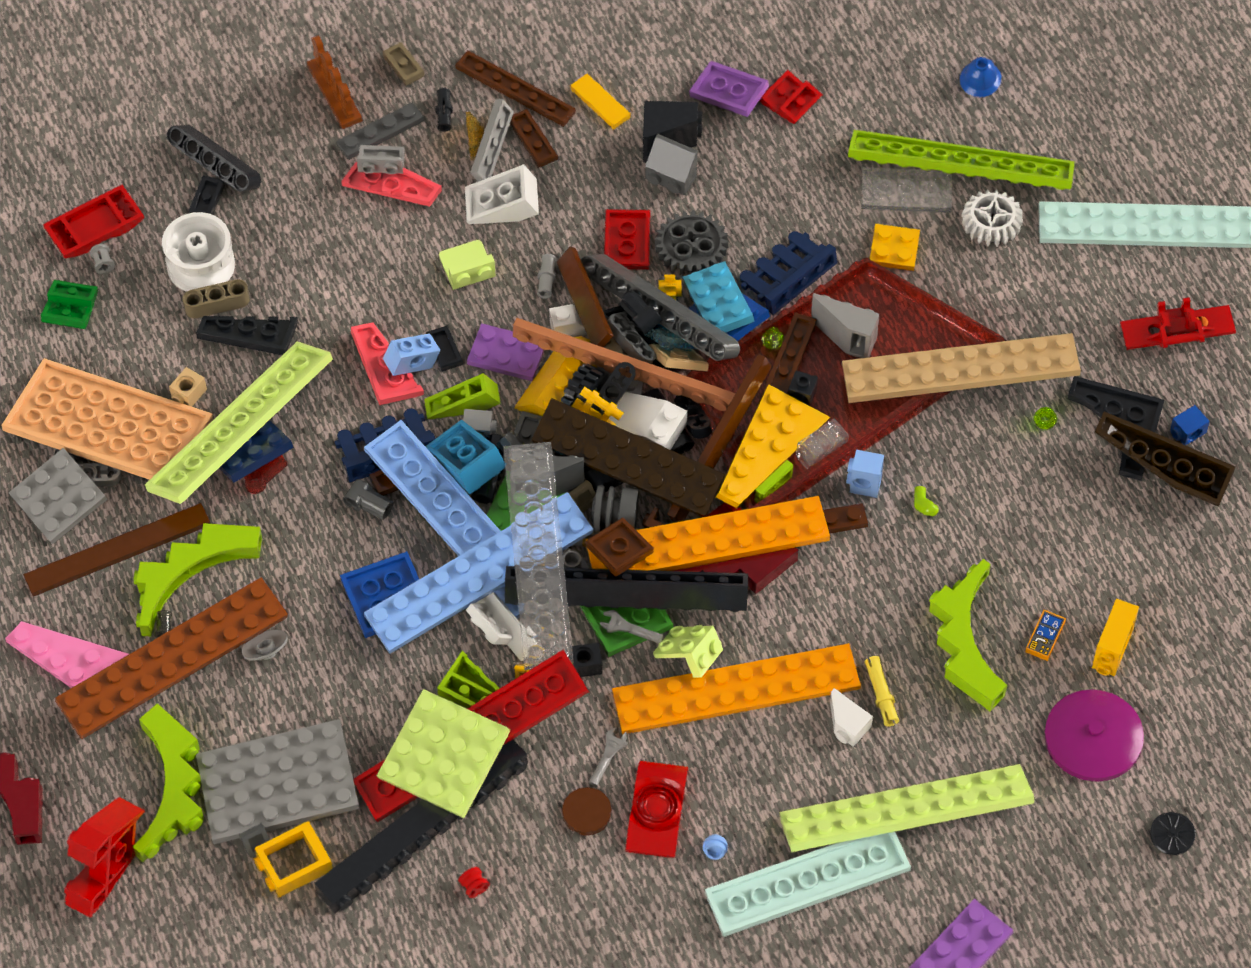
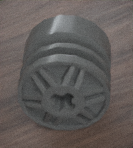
M598 485L596 495L593 498L591 516L594 535L601 532L602 525H606L605 528L623 517L636 530L639 489L623 487L620 498L615 497L614 486H610L608 497H606L605 486Z

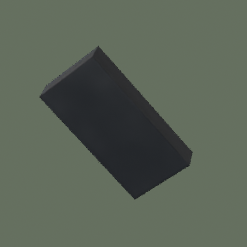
M447 325L426 332V334H431L440 349L436 360L441 372L463 365V360Z

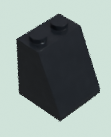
M644 101V163H647L657 134L690 148L697 146V138H702V111H698V102Z

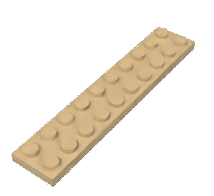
M1073 333L842 361L848 403L1080 376L1081 373Z

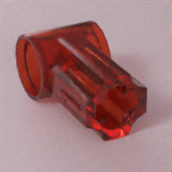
M280 455L244 477L246 490L251 494L263 492L266 484L287 466V461L284 457Z

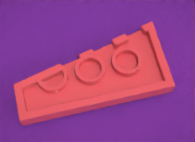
M357 161L342 180V186L429 207L442 191L441 185L406 168H403V174H368L358 172Z
M373 322L351 327V335L379 405L415 398L424 394L421 385H417L414 381L412 373L392 375L383 360L389 343Z

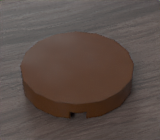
M585 787L578 788L567 796L563 803L562 814L563 820L570 830L578 832L580 835L588 836L595 835L606 828L611 819L612 809L609 799L603 792L595 788Z

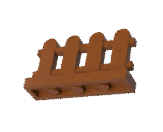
M320 36L312 37L311 41L313 43L315 59L307 61V67L341 128L345 129L363 122L362 116L351 98L347 84H343L341 74L337 67L334 68L329 52L324 51Z

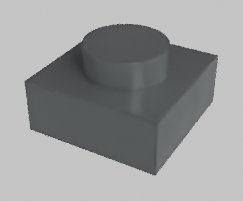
M262 823L239 834L250 859L256 856L255 847L270 840Z

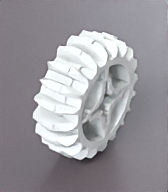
M987 189L985 194L979 191L977 197L972 195L970 200L966 201L962 211V224L965 227L966 234L970 233L971 240L978 237L979 244L984 240L987 246L991 242L998 246L1000 241L1006 245L1008 239L1013 240L1015 234L1018 235L1023 223V212L1020 209L1019 202H1014L1013 196L1007 198L1006 192L1001 195L998 193V190L990 193Z

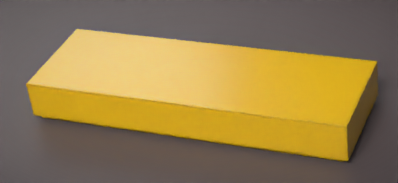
M585 74L570 85L571 90L613 129L631 118L630 112L588 74Z

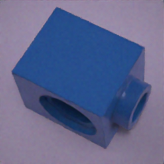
M1194 405L1173 418L1170 428L1171 435L1176 441L1180 440L1183 445H1188L1207 433L1210 421Z

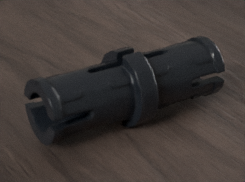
M448 88L437 90L435 112L438 115V130L442 132L451 130L453 107L450 99L451 91ZM443 105H445V114H443Z

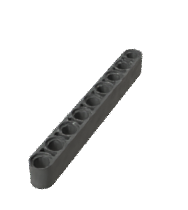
M606 254L582 257L581 261L589 278L621 299L627 292L635 291L647 305H651L663 320L659 323L660 325L716 361L732 359L738 356L740 345L735 338Z

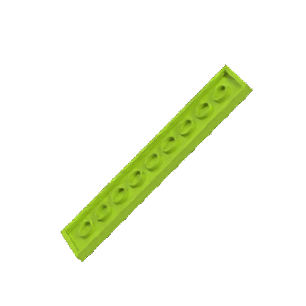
M853 130L848 151V157L854 158L857 161L871 160L879 164L892 163L900 167H919L926 171L933 169L947 174L961 173L968 177L982 176L990 180L1002 179L1009 180L1012 183H1030L1037 187L1043 185L1051 186L1058 190L1071 189L1075 161L860 130Z

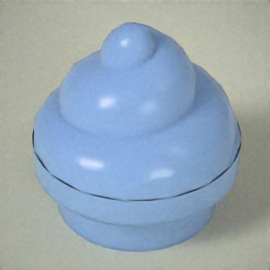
M710 835L703 842V851L710 859H721L727 852V841L720 835Z

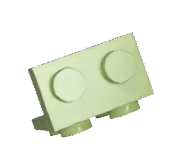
M480 240L446 249L439 253L440 261L453 290L496 276L494 258L492 254L487 255Z
M675 626L669 631L663 641L659 643L653 655L655 658H685L693 678H699L705 674L723 651L714 626Z

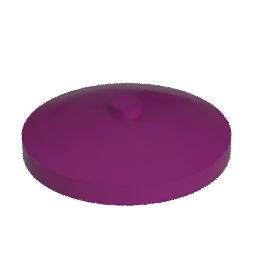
M1081 690L1062 698L1050 711L1044 734L1047 750L1054 762L1068 774L1087 781H1107L1125 774L1137 762L1144 742L1143 726L1136 711L1122 698L1102 690Z

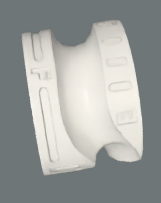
M189 213L178 217L166 228L162 237V247L166 255L165 261L168 275L178 288L187 292L192 289L229 281L235 269V259L229 230L221 219L208 213Z

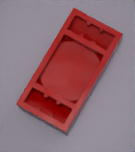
M122 184L44 223L43 227L63 257L67 259L84 255L93 246L109 238L126 234L144 219V215Z
M639 761L625 852L675 858L688 767Z

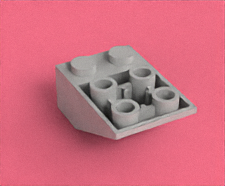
M814 293L812 297L811 318L817 319L816 326L846 354L858 358H869L877 340L880 314L875 313L871 309H863L853 306L849 302H841L831 299L827 295Z

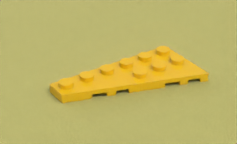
M768 384L716 498L737 508L795 453L807 439L823 426L830 417Z

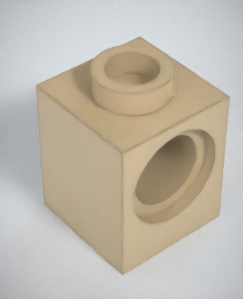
M187 367L169 386L173 401L191 407L207 390L205 378Z

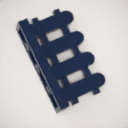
M797 231L791 232L788 235L789 246L785 247L778 244L772 248L773 259L769 260L768 258L761 257L756 261L758 271L753 273L745 270L740 273L741 288L752 290L757 294V299L760 302L765 300L766 309L774 315L838 263L835 247L831 244L827 246L820 244L818 246L810 240V236L806 232L804 234ZM797 249L804 255H806V257L802 259L801 257L796 255L794 251ZM781 262L790 269L786 272L777 265ZM765 275L774 282L770 285L761 278Z
M412 408L404 412V419L402 421L424 446H427L436 439L431 430H425L422 424L425 421L423 413L418 414L417 410ZM385 416L382 419V426L374 428L371 423H363L359 428L360 433L352 435L349 430L338 432V440L334 441L336 449L341 448L345 456L341 459L345 466L349 483L357 479L369 477L370 474L381 470L365 451H358L355 443L364 441L365 446L399 422L393 416Z

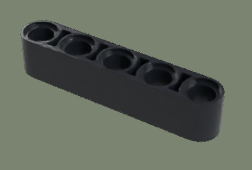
M175 125L167 130V140L171 145L234 189L249 191L260 187L261 176L256 170L191 125Z

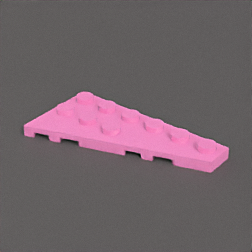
M22 621L5 638L8 644L70 688L129 655L125 652Z

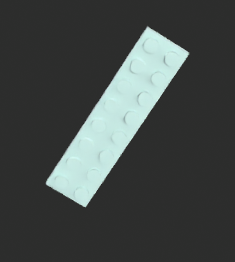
M894 831L829 845L705 889V895L721 933L725 937L910 871L911 866Z

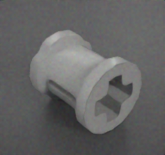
M97 244L91 248L89 252L90 256L94 258V268L97 273L103 274L115 268L114 261L110 259V249L107 244Z

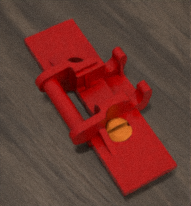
M1190 297L1182 299L1180 308L1166 310L1165 301L1158 302V316L1120 321L1126 350L1156 345L1168 348V345L1193 341L1202 343L1205 342V338L1236 334L1230 306L1225 305L1193 310L1190 307ZM1157 327L1160 330L1158 333L1151 334L1149 329Z

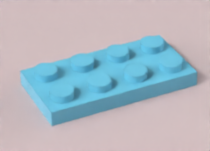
M725 261L683 277L684 284L700 316L725 333L755 322L753 314Z

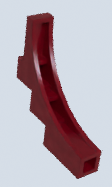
M796 547L673 571L748 573V590L757 594L798 561V549Z
M2 752L0 753V795L8 806L12 817L15 841L17 845L42 843L43 788L40 780L31 777L18 780V762L15 754Z

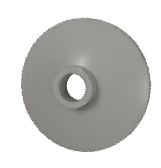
M282 630L263 632L243 646L242 655L246 660L250 661L269 660L285 646L288 640L287 634Z

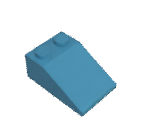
M462 419L425 446L468 494L478 490L488 480L497 476L500 471L507 467L497 447Z

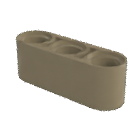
M241 279L192 289L183 295L185 313L189 318L193 319L243 308L250 301L248 285Z

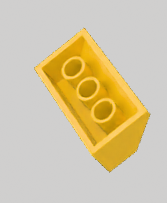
M582 336L574 337L590 343L589 339ZM553 351L515 405V409L543 416L551 398L561 402V398L565 394L564 390L569 385V379L573 378V373L577 372L578 367L583 366L584 363L581 360L572 357L567 358Z

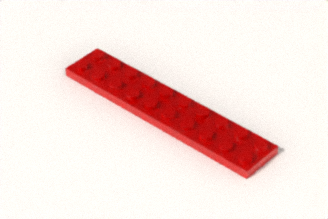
M562 650L467 709L509 728L510 733L504 742L506 744L589 693L567 654ZM385 760L353 779L355 786L377 822L418 798L377 777Z

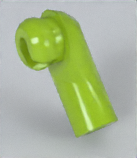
M916 486L914 488L915 509L926 516H936L939 511L938 506L926 498V488L924 486Z

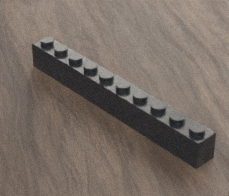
M506 566L505 603L561 605L564 607H633L635 609L657 608L660 610L747 611L748 573L626 570L620 575L615 576L609 569Z
M514 739L502 746L466 816L474 805L484 803L492 791L502 789L510 777L514 774L520 775L526 769L528 764L527 753ZM424 799L317 880L314 883L316 893L334 913L340 909L342 911L346 910L353 903L354 898L360 894L365 895L373 887L372 884L379 879H386L392 873L394 867L408 862L412 853L418 849L426 848L434 836L444 834L450 828L452 822L463 818Z

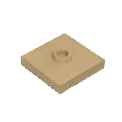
M657 344L649 345L656 353V360L664 367L708 371L709 363L692 348Z

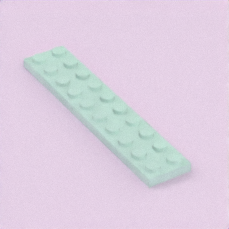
M1039 201L1038 205L1040 243L1251 248V207L1043 201Z

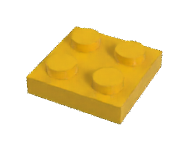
M875 224L869 265L914 271L920 230Z

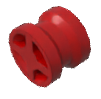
M479 867L468 869L458 879L460 885L467 889L466 894L469 898L477 897L490 886L489 881L482 877V871Z

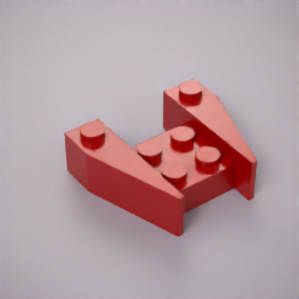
M118 797L85 821L77 830H73L67 839L68 856L86 866L74 880L71 879L66 884L64 893H66L65 905L89 918L100 908L135 857L133 846L137 843L135 842L136 821L144 813V809Z

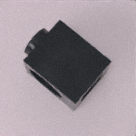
M796 370L788 389V395L811 407L817 391L818 377Z
M599 642L570 646V656L568 658L580 677L602 674ZM581 659L589 660L586 663L579 662Z

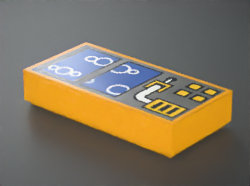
M1043 610L1025 652L1048 661L1064 627L1066 618Z

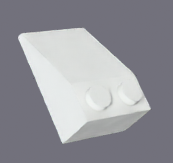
M524 164L465 186L466 219L468 224L519 222L539 214L537 179Z
M629 392L624 393L616 407L624 412L619 420L613 416L609 417L611 421L616 423L615 426L671 450L687 425L686 410L666 400Z

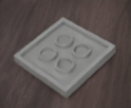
M64 448L9 492L10 496L51 544L58 541L108 500Z

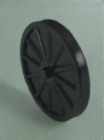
M1167 812L1159 815L1153 821L1150 829V838L1154 846L1161 852L1169 855H1180L1187 852L1192 847L1196 837L1193 823L1186 816L1176 812Z

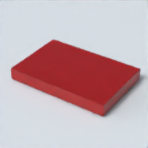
M605 209L604 254L627 269L649 270L650 210Z

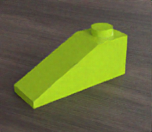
M484 373L424 399L428 420L464 415V409L488 410L501 404L498 384Z

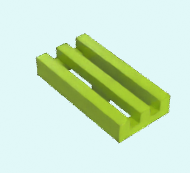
M786 460L755 489L756 498L754 501L758 505H763L792 478L793 464Z

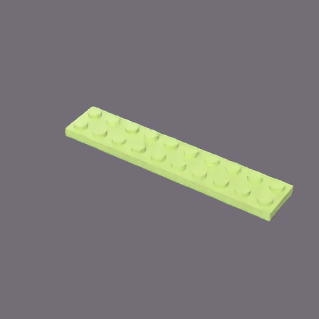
M297 341L145 484L147 491L181 504L333 360L331 353Z
M1018 764L791 809L779 813L790 850L795 852L1034 804V795L1021 765Z

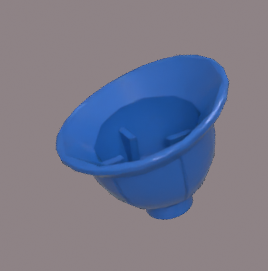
M984 57L972 60L963 68L960 75L961 87L966 93L974 97H986L993 94L1001 83L999 69L990 59Z

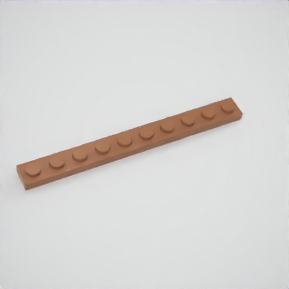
M516 318L513 324V337L521 342L538 345L544 350H552L564 357H572L581 360L583 363L604 368L610 373L614 371L618 364L628 362L636 369L634 380L647 383L653 388L665 389L677 396L682 395L691 398L697 403L711 405L720 411H726L736 394L520 318ZM628 366L625 369L621 367L619 370L621 375L628 378L632 375L629 372L631 368Z

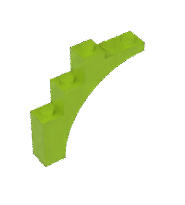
M203 523L202 532H198L197 544L172 542L171 550L166 552V563L140 561L139 570L134 572V585L138 586L139 593H141L140 606H142L141 613H137L136 627L140 628L142 636H152L156 619L163 605L174 591L189 578L204 569L222 562L259 558L262 544L261 528L256 526Z
M982 559L977 565L973 564L969 568L967 576L963 580H958L952 589L945 585L940 591L936 590L929 599V612L944 622L937 631V645L952 655L944 666L946 668L944 678L991 712L1006 695L1007 684L990 669L982 658L975 644L971 629V605L979 587L988 577L991 565L985 559Z
M158 703L139 719L142 730L158 749L163 759L165 770L163 799L157 815L147 832L133 846L136 857L142 862L147 858H153L159 852L161 845L166 841H172L176 837L179 829L187 835L191 831L198 830L204 820L202 809L188 797L189 795L194 796L202 785L200 774L187 763V761L194 760L196 754L199 753L198 740Z

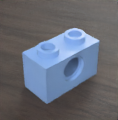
M430 333L390 341L383 360L393 376L432 368L440 349Z
M856 449L855 457L849 459L846 484H850L849 493L874 498L878 497L884 455Z

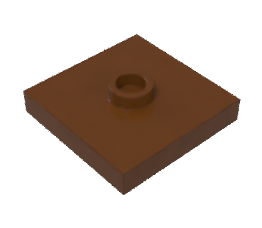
M624 517L586 540V547L615 576L620 575L651 555L654 551V548Z

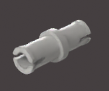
M544 254L542 256L541 270L538 272L539 287L537 295L544 299L551 297L552 284L556 279V273L554 272L556 257L552 254Z

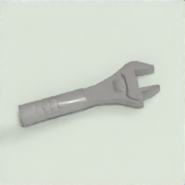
M615 610L603 613L604 616L611 617L610 623L600 622V625L607 629V633L617 631L628 632L656 643L662 641L663 634L633 625L623 619Z
M616 727L606 733L605 752L588 782L594 787L598 786L612 757L620 749L628 745L626 742V732H624L620 739L613 736L617 731Z

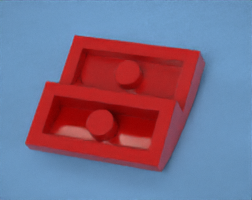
M787 70L763 94L759 102L787 121L795 124L823 94L807 80L803 83Z

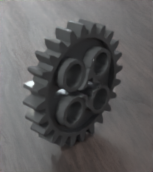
M683 210V216L674 213V220L667 217L666 224H660V230L656 231L655 237L656 253H659V260H664L665 267L671 265L672 272L678 268L680 275L684 271H688L689 275L693 271L697 272L713 266L717 262H723V256L727 255L728 234L724 233V226H719V219L712 222L711 214L705 218L704 211L696 215L695 210H692L691 215H687L686 211Z

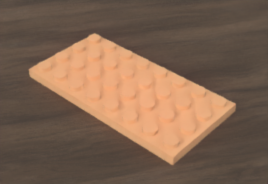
M44 358L4 420L2 430L59 450L64 448L68 453L150 480L212 422L213 414Z

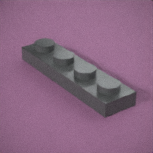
M411 102L337 140V146L347 160H350L359 155L360 145L377 146L424 121V116L414 103Z

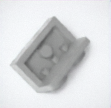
M360 145L359 155L357 156L358 172L368 174H403L405 147Z

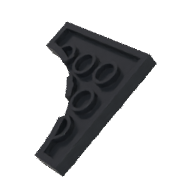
M1077 376L1073 377L1067 400L1074 401L1092 410L1100 418L1105 411L1152 432H1156L1164 404V399ZM1119 450L1120 470L1118 475L1142 481L1145 467Z

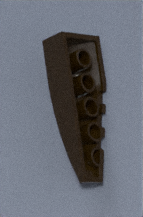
M1105 411L1095 430L1096 434L1173 488L1218 507L1236 468L1234 465Z

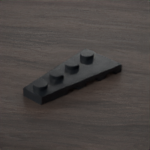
M203 316L196 336L197 339L283 355L288 350L296 330L298 317H290L289 320H278V317L269 316L268 320L255 319V316H246L243 319H234L233 316Z

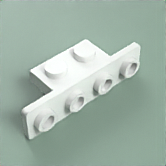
M494 592L476 603H471L466 609L471 616V621L482 629L485 633V638L494 645H508L520 661H525L538 646L537 642Z

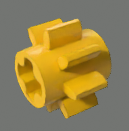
M675 274L664 275V280H658L659 290L675 300L676 297H682L681 280H675Z

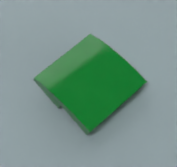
M54 280L47 293L48 301L42 311L41 322L86 329L97 297L98 287Z

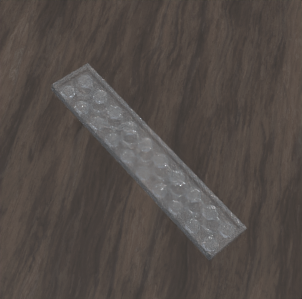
M551 442L503 446L525 670H531L562 650L565 651L574 666Z

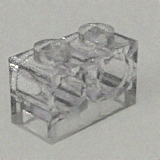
M834 418L798 442L796 457L811 473L847 449L849 434Z

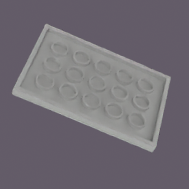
M340 719L196 754L213 844L239 839L240 833L262 823L267 832L360 809Z

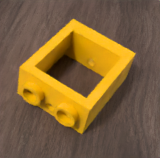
M1116 598L1095 652L1092 668L1096 669L1098 673L1105 676L1116 675L1134 630L1139 606Z
M309 821L255 847L257 857L254 858V862L260 872L265 871L267 875L265 882L271 892L276 891L279 897L327 874L333 869L332 862ZM304 838L317 862L279 880L267 856Z

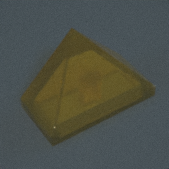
M466 112L470 160H475L485 128L471 112Z

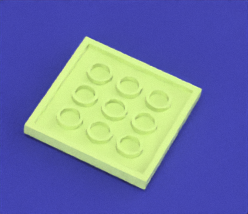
M423 689L380 768L377 777L465 818L510 730L499 723Z

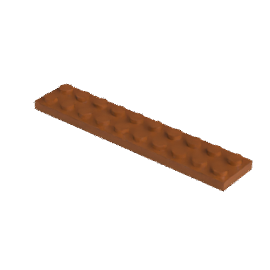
M260 577L55 697V702L82 740L288 617V613L263 578Z

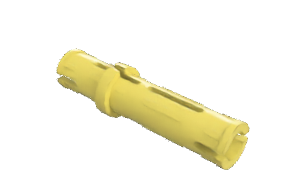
M878 656L869 657L871 663L869 659H866L864 663L876 695L875 704L876 707L880 708L884 725L887 727L894 726L893 720L896 724L899 722L894 707L895 699L890 694L880 658Z

